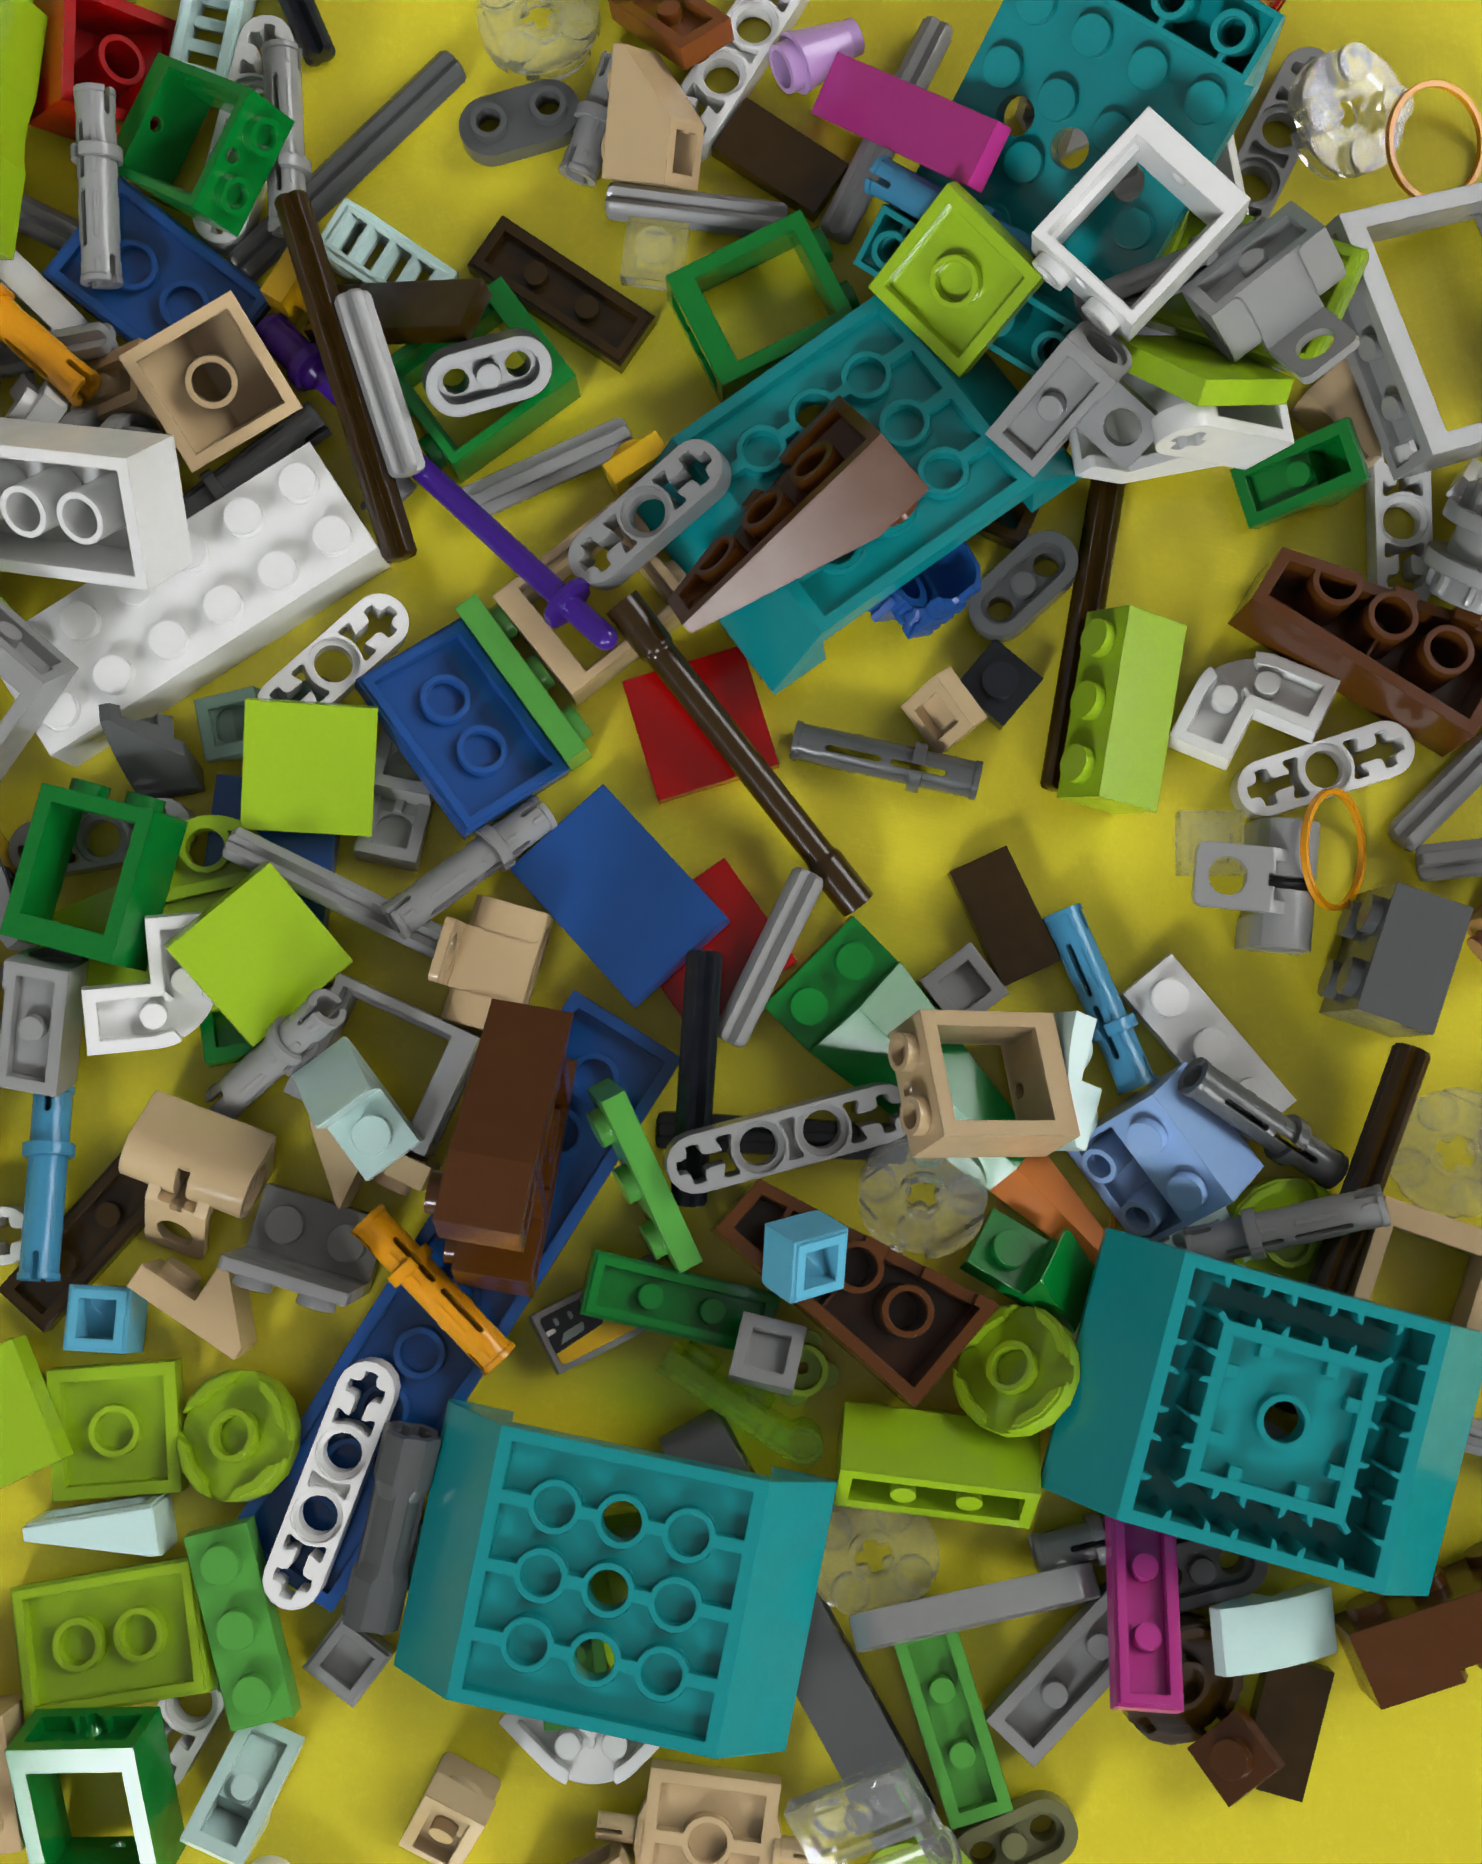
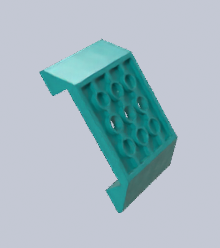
M1003 0L953 101L1005 124L1004 113L1008 104L1018 96H1025L1033 105L1034 120L1029 130L1020 136L1009 134L982 193L965 185L962 186L982 206L990 205L1001 211L1003 221L1032 236L1035 228L1148 106L1215 165L1260 88L1286 16L1258 0ZM1078 128L1084 132L1088 139L1089 151L1085 161L1080 166L1069 169L1059 159L1058 144L1061 137L1067 131ZM1139 163L1137 164L1144 174V186L1140 194L1132 201L1124 202L1118 199L1112 190L1062 244L1101 281L1162 257L1189 210ZM922 165L919 166L916 174L942 188L947 183L954 182V180ZM883 204L853 264L876 277L919 220L889 204ZM1044 281L989 349L1026 373L1034 376L1065 337L1081 323L1074 303V292L1067 285L1059 291Z
M876 295L673 436L651 467L652 469L678 445L692 439L705 440L714 445L728 460L731 467V483L725 495L663 548L686 575L716 538L727 534L733 536L742 524V517L746 511L741 505L754 489H761L763 492L769 490L786 467L778 458L790 442L805 429L797 422L799 413L804 408L812 405L827 407L838 395L882 433L930 488L918 500L914 512L905 521L896 526L889 527L880 537L718 620L773 695L779 693L826 659L823 644L825 640L1007 511L1023 502L1030 512L1033 513L1082 478L1075 476L1072 457L1063 446L1034 478L985 435L987 430L1019 393L989 355L985 352L969 373L958 377ZM697 460L688 469L693 476L691 480L696 481L701 486L710 477L705 470L707 465L704 466ZM669 482L663 487L665 491L675 498L680 506L686 502L677 493L678 490ZM650 499L643 502L638 507L636 513L649 530L654 531L664 520L665 507L661 500Z
M450 1398L440 1437L442 1440L429 1490L394 1666L445 1700L713 1759L786 1751L837 1480L772 1466L771 1475L767 1476L512 1422L513 1411ZM627 1501L633 1504L639 1510L642 1517L640 1530L626 1537L612 1533L604 1520V1511L611 1503ZM613 1570L620 1573L627 1583L628 1596L620 1603L613 1605L604 1604L597 1600L590 1586L591 1578L597 1572ZM588 1639L602 1640L611 1647L614 1654V1664L607 1671L601 1673L590 1672L580 1664L577 1657V1647Z

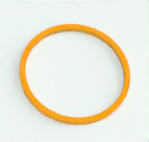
M1429 80L1414 85L1399 97L1388 117L1385 131V151L1388 165L1396 182L1410 197L1425 194L1416 190L1407 181L1398 165L1394 149V130L1397 117L1403 105L1414 93L1421 89L1438 88L1445 90L1458 98L1466 107L1476 131L1477 154L1472 173L1463 186L1474 184L1481 173V115L1472 99L1462 89L1450 82Z
M1338 788L1321 790L1313 797L1305 812L1300 836V859L1306 886L1314 901L1327 911L1344 910L1348 907L1350 899L1355 900L1363 882L1366 866V838L1361 815L1353 799L1345 791ZM1329 795H1334L1341 799L1348 808L1355 826L1358 848L1356 873L1351 889L1346 897L1335 905L1329 903L1319 892L1312 875L1309 858V837L1312 820L1320 803Z

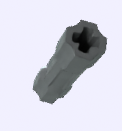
M400 1420L384 1423L374 1467V1487L357 1561L351 1569L341 1613L344 1616L343 1624L359 1633L369 1632L386 1635L399 1629L409 1585L408 1570L424 1499L432 1484L442 1440L438 1436V1430L425 1424L409 1423Z

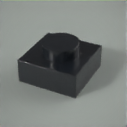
M994 639L960 680L987 715L986 719L1001 730L1044 678L1002 643Z

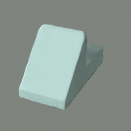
M343 1036L291 1075L314 1126L317 1129L327 1128L365 1181L372 1180L424 1141L347 1036Z
M273 1722L235 1731L180 1837V1842L225 1863L245 1864L270 1821L272 1808L304 1745L305 1737Z

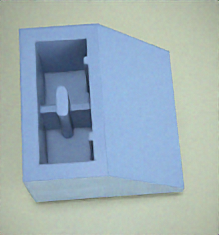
M1186 1062L1140 1088L1101 1117L1097 1122L1094 1133L1090 1137L1087 1151H1067L1125 1231L1156 1241H1160L1233 1203L1264 1167L1235 1127L1230 1126L1223 1119L1191 1097H1186L1178 1090V1080L1182 1071L1188 1065Z

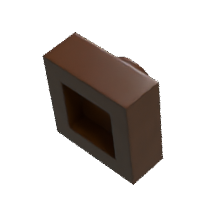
M1244 1706L1234 1710L1201 1736V1738L1187 1747L1228 1807L1239 1802L1286 1765Z

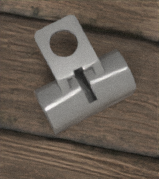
M1293 201L1288 202L1180 289L1206 335L1220 353L1231 363L1238 361L1260 343L1268 354L1301 383L1310 384L1350 355L1360 345L1357 333L1329 311L1319 297L1346 276V269L1326 226ZM1322 335L1334 337L1331 347L1325 353L1312 359L1299 358L1301 349L1312 339Z
M1089 320L1081 322L1065 337L987 430L985 435L1033 478L1068 440L1070 432L1074 427L1081 431L1118 466L1128 468L1154 441L1151 420L1158 412L1121 379L1133 363L1131 354L1125 344L1114 333L1111 336H1107L1099 331ZM1120 408L1128 409L1137 416L1141 425L1138 439L1130 443H1122L1110 436L1106 428V418L1111 411Z
M1288 817L1258 818L1244 825L1243 844L1204 841L1196 847L1192 901L1200 907L1241 910L1236 925L1235 949L1289 955H1301L1311 952L1315 901L1308 891L1301 867L1300 836L1303 819ZM1312 821L1309 837V858L1312 875L1316 884L1321 823ZM1228 857L1235 859L1244 869L1243 887L1235 894H1221L1209 882L1210 867L1219 858Z
M38 947L23 950L4 960V966H0V981H2V988L5 990L2 1015L0 1014V1087L57 1097L76 1083L84 1016L81 987L87 986L89 958L49 947Z

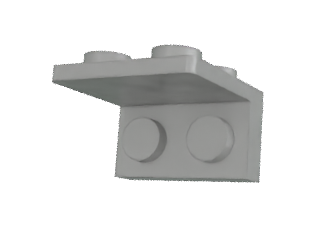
M267 1183L247 1245L221 1254L217 1268L234 1273L232 1283L241 1288L260 1293H271L273 1286L298 1293L296 1303L301 1306L321 1312L334 1313L337 1305L345 1307L370 1293L379 1261L357 1237H353L350 1234L352 1229L370 1212L351 1206L338 1210L334 1201L279 1184Z

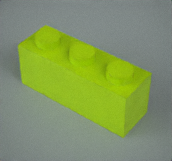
M1132 605L1087 612L1085 628L1080 640L1081 652L1075 689L1070 700L1071 713L1065 749L1060 761L1061 774L1057 798L1112 814L1157 813L1187 625Z
M845 1401L838 1433L835 1472L837 1487L833 1505L1030 1529L1041 1497L1040 1431L1032 1436L1006 1438L982 1428L969 1416L956 1415L944 1409L923 1411L891 1407L879 1401H866L862 1403Z

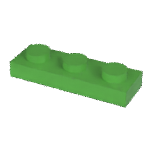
M476 593L458 605L455 609L559 752L570 770L574 771L591 759L592 755L584 741L593 734L571 704L560 710L547 691L555 686L556 683L537 656L532 654L524 660L513 646L511 640L518 636L519 632L501 607L496 603L487 610Z
M610 1078L587 1088L586 1091L594 1106V1109L586 1112L587 1120L600 1145L603 1148L612 1145L621 1165L613 1169L612 1173L626 1201L630 1205L638 1201L647 1221L638 1225V1228L649 1252L655 1260L665 1257L680 1274L703 1262L625 1090Z
M254 1515L190 1531L183 1539L231 1732L294 1717L301 1708V1703L277 1606L269 1600L264 1592L262 1580L266 1561Z
M959 1632L895 1645L896 1654L950 1829L954 1830L1014 1811Z

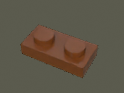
M608 0L612 19L685 71L696 64L704 62L711 54L734 40L731 18L705 0Z

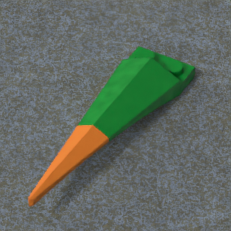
M849 916L770 995L764 1007L804 1049L854 1087L879 1081L898 1086L896 1073L892 1069L888 1058L890 1043L888 1034L919 1009L937 1010L902 963L897 961L854 916ZM941 1044L955 1119L1016 1120L1013 1109L963 1044ZM882 1094L876 1097L877 1105L890 1115L898 1112L897 1104L886 1101ZM1048 1155L1046 1157L947 1158L1051 1239L1064 1228L1072 1232L1095 1267L1104 1229Z

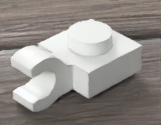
M23 372L9 391L15 401L7 412L6 418L58 423L67 411V399L47 380L39 386L35 382V375L32 372Z

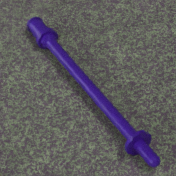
M274 312L265 316L255 330L270 355L287 370L288 380L300 391L317 389L336 407L317 342L311 343L288 322V319L282 313L277 315ZM423 454L425 468L422 472L413 475L412 478L548 602L544 611L545 622L551 628H558L569 621L597 648L606 651L611 650L617 644L618 634L603 617L586 603L590 595V584L581 577L572 579L565 584Z

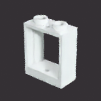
M1148 106L1032 232L1031 253L1036 257L1032 261V265L1053 288L1061 291L1067 285L1085 302L1081 307L1083 314L1099 331L1107 336H1111L1116 331L1129 343L1244 220L1251 198ZM1139 163L1207 226L1142 296L1129 307L1062 244L1129 171Z

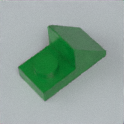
M1345 417L1294 440V444L1246 470L1230 469L1249 529L1263 528L1314 505H1336L1372 479L1350 417Z
M993 1208L985 1216L959 1269L1023 1307L1029 1306L1034 1308L1033 1306L1048 1311L1073 1334L1076 1332L1081 1320L1094 1266L1069 1230L1064 1228L1049 1241Z

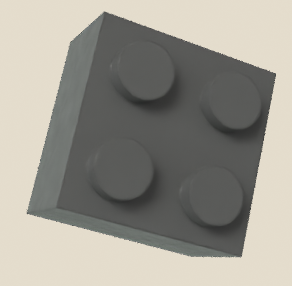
M1399 882L1359 893L1355 900L1350 899L1348 907L1342 910L1337 925V934L1342 936L1343 940L1336 961L1332 959L1328 961L1319 980L1317 992L1319 996L1324 997L1319 1013L1389 1037L1434 1035L1474 908Z

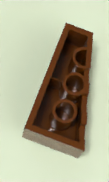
M1282 547L1257 574L1227 623L1280 657L1341 680L1337 690L1338 693L1383 721H1393L1402 725L1408 730L1415 741L1441 757L1475 737L1482 725V615L1459 607L1450 610L1418 599L1420 595L1418 592L1398 585L1388 589L1364 581L1362 573Z
M757 1179L747 1186L710 1231L762 1276L765 1223L818 1209L761 1179ZM848 1227L844 1288L793 1303L797 1309L898 1399L914 1407L920 1403L1000 1306V1304L955 1283L941 1273L911 1260L878 1240Z
M1482 1542L1467 1548L1463 1553L1465 1558L1443 1568L1436 1565L1429 1596H1389L1366 1592L1351 1598L1344 1606L1346 1610L1334 1615L1336 1633L1361 1690L1381 1710L1466 1683L1468 1674L1465 1668L1477 1665L1482 1669Z

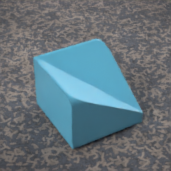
M813 1210L765 1223L762 1282L765 1287L789 1304L843 1289L848 1227L820 1210Z
M69 1284L63 1350L120 1354L144 1352L148 1301L127 1286Z

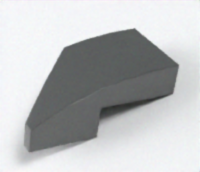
M111 703L99 705V718L103 731L122 771L136 793L153 798H174L205 791L203 769L184 741L174 738L172 716L156 713L151 718L134 720L121 716L120 705Z

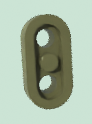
M1035 1790L1011 1800L1014 1810L957 1828L950 1839V1843L961 1849L973 1864H1060L1074 1851L1078 1839V1828L1072 1811L1063 1798L1050 1791ZM1039 1815H1047L1052 1818L1051 1826L1043 1832H1036L1030 1828L1032 1820ZM978 1842H988L993 1846L991 1853L985 1858H976L970 1854L971 1848Z

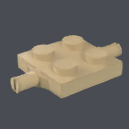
M652 1758L648 1792L639 1808L638 1816L607 1812L601 1809L598 1812L595 1840L634 1844L633 1851L637 1864H819L818 1857L820 1855L819 1838L810 1839L787 1836L781 1833L778 1817L781 1775Z

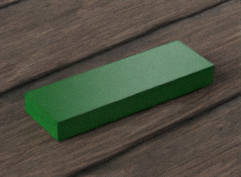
M592 1249L577 1314L734 1350L743 1312L746 1311L775 1319L780 1297L771 1291L688 1271L680 1274L672 1267Z

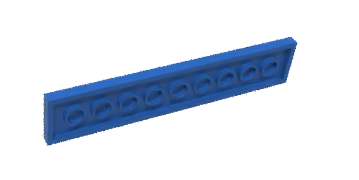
M576 990L572 992L561 1010L573 1012L574 1014L566 1054L568 1059L577 1060L578 1064L535 1292L619 1161L612 1145L603 1148L590 1127L586 1112L594 1109V1106L586 1089L610 1078L625 1090L641 1125L679 1066V1056ZM431 1214L415 1241L420 1247L426 1242L432 1248L434 1253L430 1257L456 1284L451 1271L452 1264L443 1261L446 1239L438 1237L432 1221L433 1214ZM388 1281L300 1419L302 1424L300 1450L289 1475L272 1493L247 1502L237 1518L240 1519L254 1515L266 1564L337 1381L344 1370L359 1359L367 1357L382 1358L392 1364L399 1375L401 1387L389 1422L400 1420L409 1423L425 1424L438 1430L439 1437H441L448 1400L452 1398L467 1401L483 1376L481 1369L439 1327L437 1322L401 1284L395 1289ZM456 1284L506 1338L531 1300V1297ZM370 1372L362 1380L353 1379L352 1386L361 1390V1397L353 1413L348 1416L340 1409L339 1418L361 1421L367 1405L375 1397L384 1398L385 1391L376 1387L378 1378L376 1374ZM361 1421L373 1430L375 1426L374 1421ZM348 1433L334 1434L328 1441L327 1453L334 1465L339 1468L348 1469L358 1465L361 1460L362 1449L357 1438ZM377 1454L328 1581L314 1600L331 1613L346 1593L352 1566L357 1561L375 1482L374 1467ZM316 1495L309 1497L304 1503V1520L310 1527L315 1530L325 1531L335 1526L338 1513L332 1500L325 1496ZM291 1535V1542H300ZM303 1544L296 1561L288 1569L280 1570V1572L289 1576L288 1584L298 1590L303 1583L312 1582V1580L303 1576L304 1566L309 1554L315 1548H318L325 1554V1547H313Z

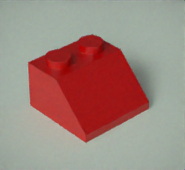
M126 0L33 1L32 3L48 16L37 98L28 125L76 141V113L73 86L79 83L93 82L105 84V88L111 86L116 90L115 122L118 136L157 54L161 53L169 56L176 21ZM156 116L150 121L151 130L157 126L158 120Z

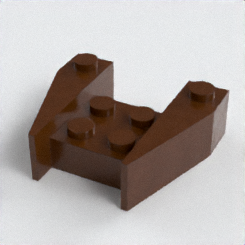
M498 999L491 1000L449 1145L444 1170H432L424 1201V1212L433 1214L432 1221L438 1237L446 1239L443 1261L452 1264L451 1271L458 1285L534 1298L578 1064L577 1060L568 1059L566 1054L574 1017L573 1012Z

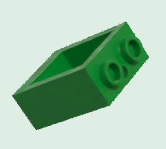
M158 53L117 136V145L123 149L124 160L123 166L118 167V176H121L148 198L238 237L295 121L248 86ZM212 106L231 115L191 193L173 185V182ZM156 116L158 120L157 126L151 130L150 121ZM230 148H232L228 158L226 159L227 151Z
M801 209L665 276L668 302L720 403L860 306L850 283L847 280L839 283L829 263L833 262V254L824 232L819 226L811 229ZM794 248L829 316L737 361L703 292Z
M501 276L487 286L492 296L471 339L485 336L496 327L501 331L511 328H522L538 336L548 350L552 360L550 380L540 393L526 399L463 446L457 448L413 389V387L422 382V371L427 359L438 349L456 343L406 344L391 355L410 417L415 420L425 434L418 440L420 447L426 456L441 470L449 466L461 483L581 397L576 375ZM516 351L522 360L525 361L526 353Z
M77 778L71 779L69 789L42 783L0 928V934L100 962L146 971L148 955L144 916L163 913L188 822L164 814L165 801L139 793L127 791L123 803L108 799L111 788ZM83 812L135 824L104 933L52 920Z
M160 1706L35 1709L5 1749L29 1864H176L187 1844L180 1842L184 1825ZM122 1772L134 1836L72 1837L58 1773Z

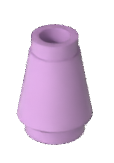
M850 17L842 21L783 32L779 37V42L772 44L769 48V62L777 84L789 95L797 91L803 95L808 94L825 81L837 52L853 59L864 53L863 34L857 22Z

